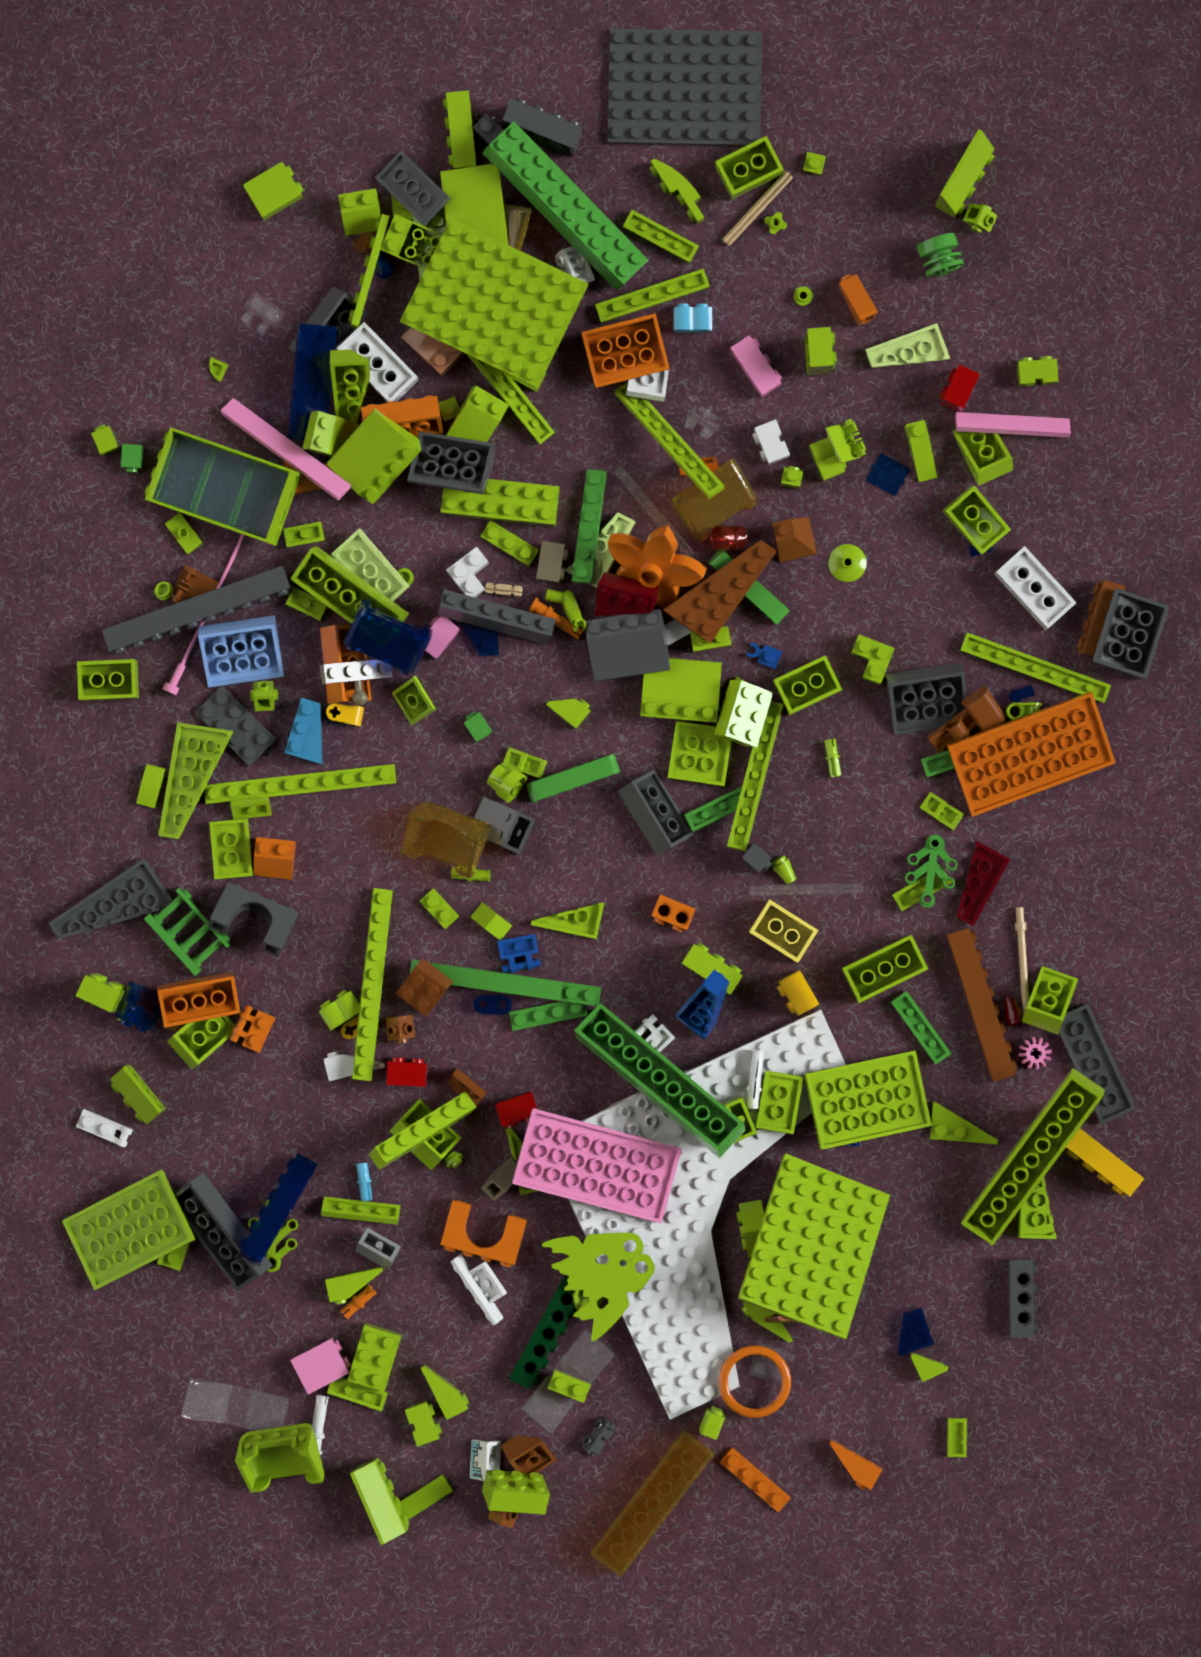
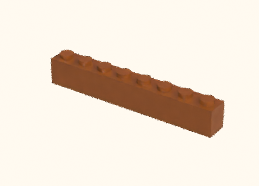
M970 928L946 934L991 1080L995 1082L1016 1075L1015 1070H1017L1015 1060H1011L1009 1055L1011 1047L1009 1041H1005L1003 1036L1006 1031L1003 1023H999L997 1017L1000 1015L997 1004H993L991 998L994 997L991 985L988 986L986 982L988 974L986 968H982L980 960H983L980 949H976L974 944L977 941L974 930L970 931Z

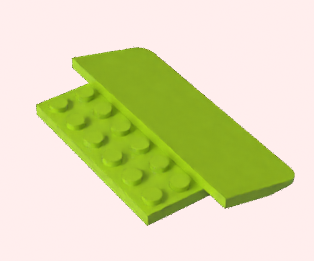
M488 164L441 171L442 190L451 199L424 227L443 234L450 218L508 245L499 169L495 165ZM412 215V217H413V222L422 225V224ZM418 266L419 279H421L425 269Z

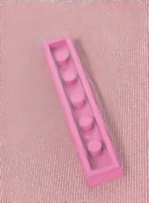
M956 412L955 414L956 431L1068 438L1071 434L1069 418Z

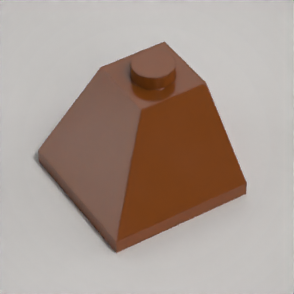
M809 517L772 523L771 526L780 563L817 554Z
M516 1435L501 1445L508 1461L516 1471L521 1473H538L557 1460L541 1438Z

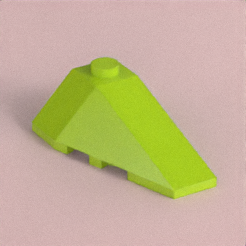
M350 349L330 350L335 414L337 417L357 423L366 388L370 380L369 359Z

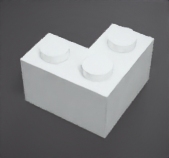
M476 547L449 567L447 573L464 595L477 598L485 591V588L476 578L475 574L485 568L489 562Z

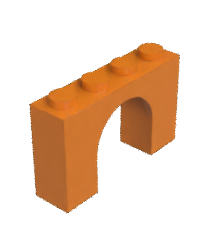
M453 1199L440 1244L444 1246L443 1249L455 1252V1249L461 1250L463 1255L473 1257L474 1254L479 1255L481 1260L492 1262V1259L500 1261L499 1264L510 1267L511 1264L515 1265L527 1219L509 1214L502 1238L492 1246H478L469 1239L466 1232V1223L472 1204Z

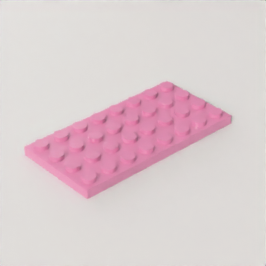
M532 1108L512 1184L662 1223L682 1148Z

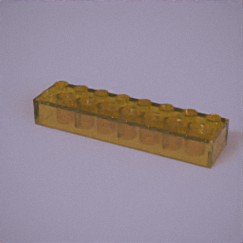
M683 1428L590 1549V1554L619 1577H622L715 1455V1451L686 1428Z

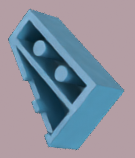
M301 698L284 753L323 765L322 707L320 703Z

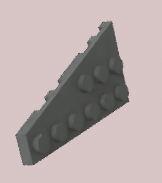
M143 858L49 922V925L58 938L61 939L163 910L173 899L146 859Z

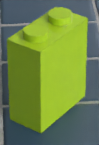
M283 162L243 184L263 220L270 218L303 198L301 192L304 190L299 181L294 182L291 177L294 175L289 165L285 166Z

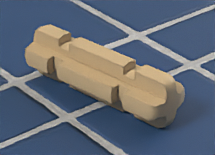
M486 583L485 585L486 594L493 595V593H496L495 595L522 596V586L515 585V587H512V585H494V583Z

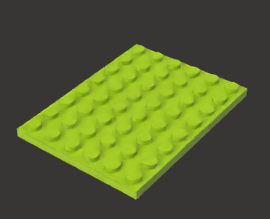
M450 218L400 322L538 388L589 284Z
M785 1153L779 1166L738 1299L839 1339L846 1340L890 1195Z

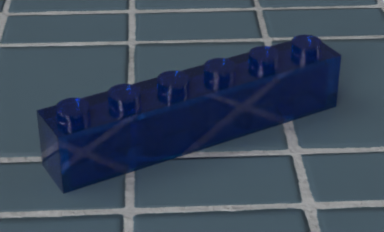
M297 1153L295 1158H290L286 1165L289 1168L286 1174L282 1173L277 1181L279 1184L276 1190L272 1189L267 1198L270 1200L268 1205H263L258 1213V1216H260L258 1222L253 1221L248 1231L251 1234L248 1239L244 1237L238 1247L241 1249L240 1256L258 1266L261 1265L315 1172L317 1163Z

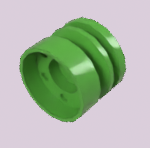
M955 233L939 235L917 245L920 259H930L923 264L924 269H929L925 272L927 278L945 276L964 266V260L958 259L962 255L961 252H951V250L958 247Z

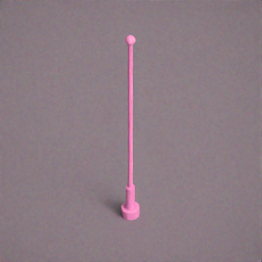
M247 526L242 528L243 530L250 531ZM241 535L216 589L221 588L245 535ZM205 621L200 622L199 626H203ZM199 626L170 683L165 682L162 688L173 695H177L179 688L176 686L186 667L184 664L198 637Z

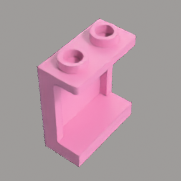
M332 1337L290 1360L307 1394L350 1373L349 1368L352 1366L347 1357L343 1358L340 1352L343 1349L338 1339L334 1340Z

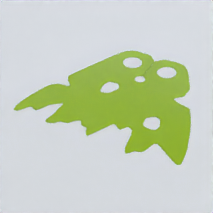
M635 1233L589 1234L586 1236L583 1244L579 1238L567 1236L552 1239L542 1244L543 1247H551L552 1253H564L569 1256L551 1266L553 1269L559 1270L561 1274L569 1276L565 1291L583 1290V1297H589V1302L575 1312L573 1316L579 1317L582 1321L593 1319L591 1341L593 1342L605 1334L629 1306L627 1292L636 1293L642 1290L655 1270L651 1257L642 1253L644 1244ZM627 1240H633L636 1243V1249L633 1252H627L624 1249V1243ZM603 1254H606L609 1258L606 1264H599L595 1260ZM620 1261H627L626 1266L622 1267L620 1265ZM643 1261L647 1264L648 1267L645 1273H638L636 1271L635 1265L637 1262ZM601 1297L608 1299V1304L603 1309H600L597 1305V1300Z

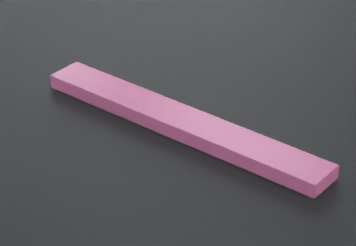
M232 398L221 409L223 416L336 500H339L350 489L351 485L236 399Z

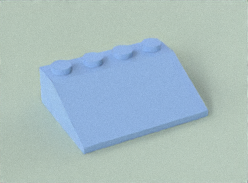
M275 615L199 626L198 638L208 688L284 677Z

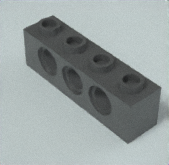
M1008 1259L1010 1338H1034V1333H1037V1321H1034V1313H1037V1302H1033V1294L1037 1293V1284L1033 1282V1275H1036L1037 1269L1036 1263H1033L1032 1259ZM1024 1273L1027 1275V1281L1020 1284L1018 1276ZM1021 1293H1026L1028 1296L1027 1301L1024 1303L1018 1301V1296ZM1022 1312L1028 1315L1025 1322H1019L1018 1316Z

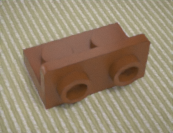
M459 1068L455 1070L446 1082L458 1094L466 1091L475 1106L487 1094L482 1087Z

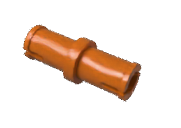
M367 1285L363 1291L352 1297V1300L340 1310L341 1313H344V1316L349 1319L358 1309L364 1308L365 1303L376 1295L377 1292L372 1290L373 1287L371 1285Z

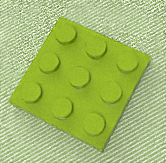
M676 721L668 778L725 786L731 741L714 735L716 729L714 726Z

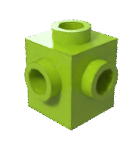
M970 203L963 221L970 225L971 230L981 234L982 231L990 233L997 215L991 211V207L985 204Z
M273 681L254 682V690H250L251 701H254L255 711H274L275 700H278V689H274Z

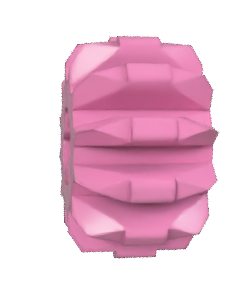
M1031 1037L1032 1044L1026 1039L1024 1043L1027 1047L1021 1045L1019 1047L1025 1050V1053L1018 1054L1019 1057H1026L1021 1063L1025 1064L1028 1062L1027 1068L1029 1069L1033 1063L1036 1070L1039 1069V1063L1045 1067L1046 1064L1043 1060L1050 1061L1051 1059L1046 1054H1050L1052 1051L1045 1050L1049 1046L1047 1042L1041 1045L1043 1042L1042 1038H1039L1036 1044L1035 1037ZM1033 1048L1040 1051V1055H1037V1058L1030 1054Z

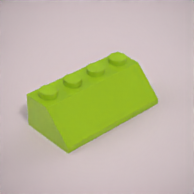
M375 1458L357 1466L350 1475L380 1544L383 1545L405 1533L409 1529V1521L406 1515L401 1514L399 1509L402 1507L401 1502L392 1491L394 1487L392 1481L386 1477L384 1463L380 1462L379 1458Z

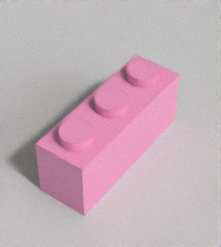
M749 335L732 346L730 351L762 398L781 385L780 380L782 377L776 369L773 371L769 365L771 360L767 354H762L759 350L761 346L757 339H752Z

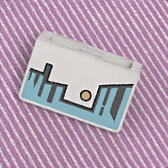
M476 1439L471 1441L470 1478L484 1481L486 1470H500L501 1441H482Z

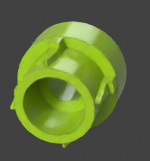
M501 763L492 771L487 784L496 791L497 796L509 803L522 790L527 777L517 769Z

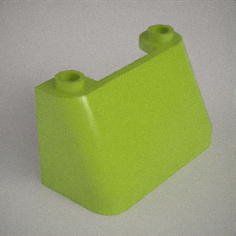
M303 1423L250 1431L241 1436L235 1462L250 1493L264 1491L270 1485L271 1479L305 1474V1479L310 1484L323 1482L324 1469L315 1432L311 1424Z

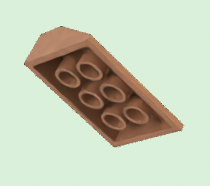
M411 327L401 336L441 377L465 354Z

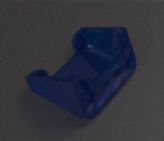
M362 599L343 640V643L346 645L345 648L353 652L357 650L398 668V671L402 674H413L429 645L433 630L425 626L423 629L418 630L417 625L411 626L384 614L377 607L374 610L370 606L371 602Z

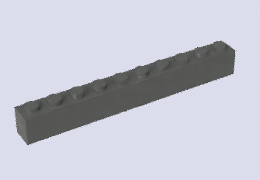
M280 566L103 629L102 633L109 652L120 655L125 653L127 648H140L144 646V642L150 640L151 642L161 640L164 635L169 634V636L179 634L180 630L186 627L187 629L196 628L200 622H213L217 616L223 615L226 617L234 614V610L240 608L242 610L253 607L252 604L257 602L260 604L266 603L271 600V597L276 595L278 597L286 596L289 594L288 591L292 590L285 568Z

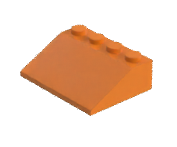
M656 313L581 332L595 388L670 370Z

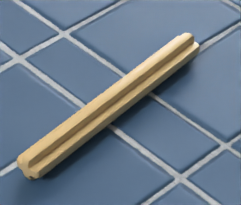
M785 171L723 238L726 245L730 246L792 180L793 177L790 173Z

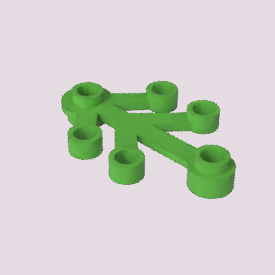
M939 835L928 837L925 843L926 846L916 854L913 853L908 856V864L916 866L920 859L930 853L928 862L914 872H908L905 876L906 883L912 885L927 872L925 892L920 896V905L925 909H930L935 904V897L932 894L935 873L943 882L945 889L951 890L955 886L954 879L948 877L937 863V855H939L946 863L948 871H955L958 865L957 861L951 859L944 850L945 842ZM937 841L939 845L933 847L931 843ZM915 857L917 858V861L915 863H912L910 861V858ZM950 862L955 863V867L950 868L948 864ZM912 875L915 879L913 881H909L907 877ZM951 881L953 885L949 887L945 883ZM930 897L931 901L927 903L924 901V898Z

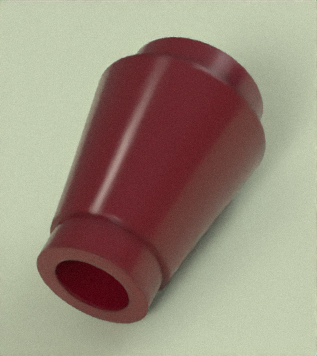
M1015 997L1003 999L1006 1022H1008L1009 1026L1023 1023L1024 1015Z

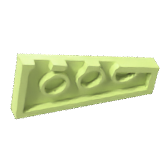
M937 323L865 349L871 368L950 360Z
M617 513L601 530L602 532L598 536L593 579L590 585L597 588L603 573H609L615 561L607 543L610 535L615 533L629 535L636 523L634 520ZM574 563L565 570L573 575Z

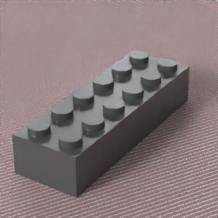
M204 1172L174 1194L191 1230L237 1292L273 1266Z

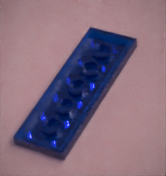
M298 323L287 432L288 439L305 440L311 412L320 411L329 414L332 384L330 350H335L336 326Z

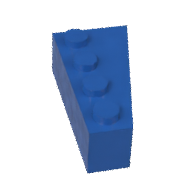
M714 969L675 1014V1017L701 1039L705 1040L717 1023L729 981L723 974Z

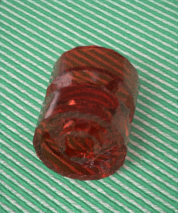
M718 525L713 528L711 533V543L715 550L741 551L747 542L746 530L742 526L728 527Z

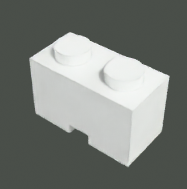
M776 419L754 428L755 433L752 436L755 444H760L762 451H759L763 462L766 461L770 465L790 456L785 441H780L779 436L782 433Z

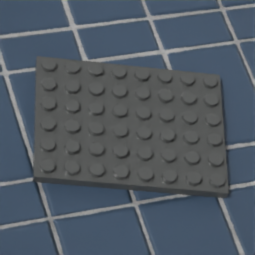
M610 29L608 143L747 146L759 140L761 128L762 31Z

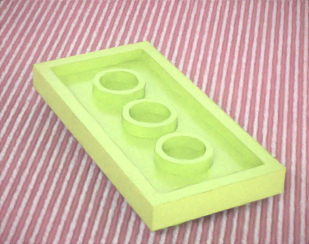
M361 529L353 533L331 554L339 563L393 602L410 587Z

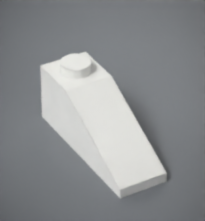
M338 1051L327 1054L328 1058H324V1063L329 1081L352 1076L354 1056L347 1054L339 1055ZM374 1061L373 1070L386 1067L385 1063Z

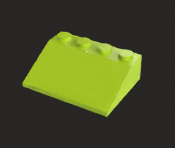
M978 129L935 204V207L954 218L957 213L961 215L966 206L963 202L966 197L971 198L976 189L973 185L976 181H981L985 174L982 171L985 165L990 166L995 157L992 154L994 147L982 130Z
M374 408L329 459L327 466L349 483L350 487L358 495L374 504L420 453V440Z
M669 658V671L644 674L640 716L717 723L722 662Z

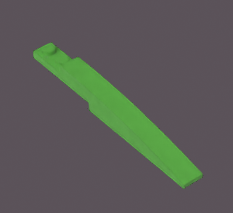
M412 960L410 973L420 961ZM430 963L453 980L451 985L593 1006H598L600 1001L601 987Z

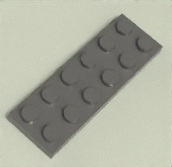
M1087 1003L1067 1012L1059 1035L1075 1070L1105 1089L1103 1098L1094 1108L1100 1125L1135 1110V1105L1089 1004Z

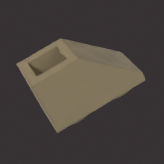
M513 1157L493 1172L481 1187L493 1201H496L513 1185L512 1180L517 1161Z

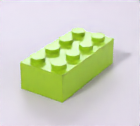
M908 935L842 967L841 970L857 1002L860 1003L928 970V967L913 936Z

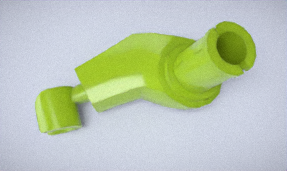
M547 589L545 601L561 603L571 625L574 626L573 630L578 632V626H580L585 631L586 621L582 619L581 611L573 592L570 590L561 592Z

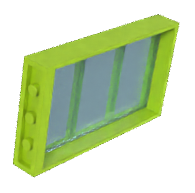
M170 427L164 436L165 443L163 449H160L158 453L157 466L151 472V483L145 489V500L276 546L301 473Z

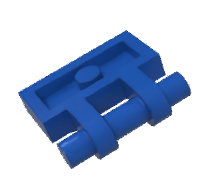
M535 934L497 941L501 960L509 959V964L502 965L503 973H517V970H533L534 967L541 966L540 959L532 960L531 954L539 953ZM526 956V961L515 963L514 957Z

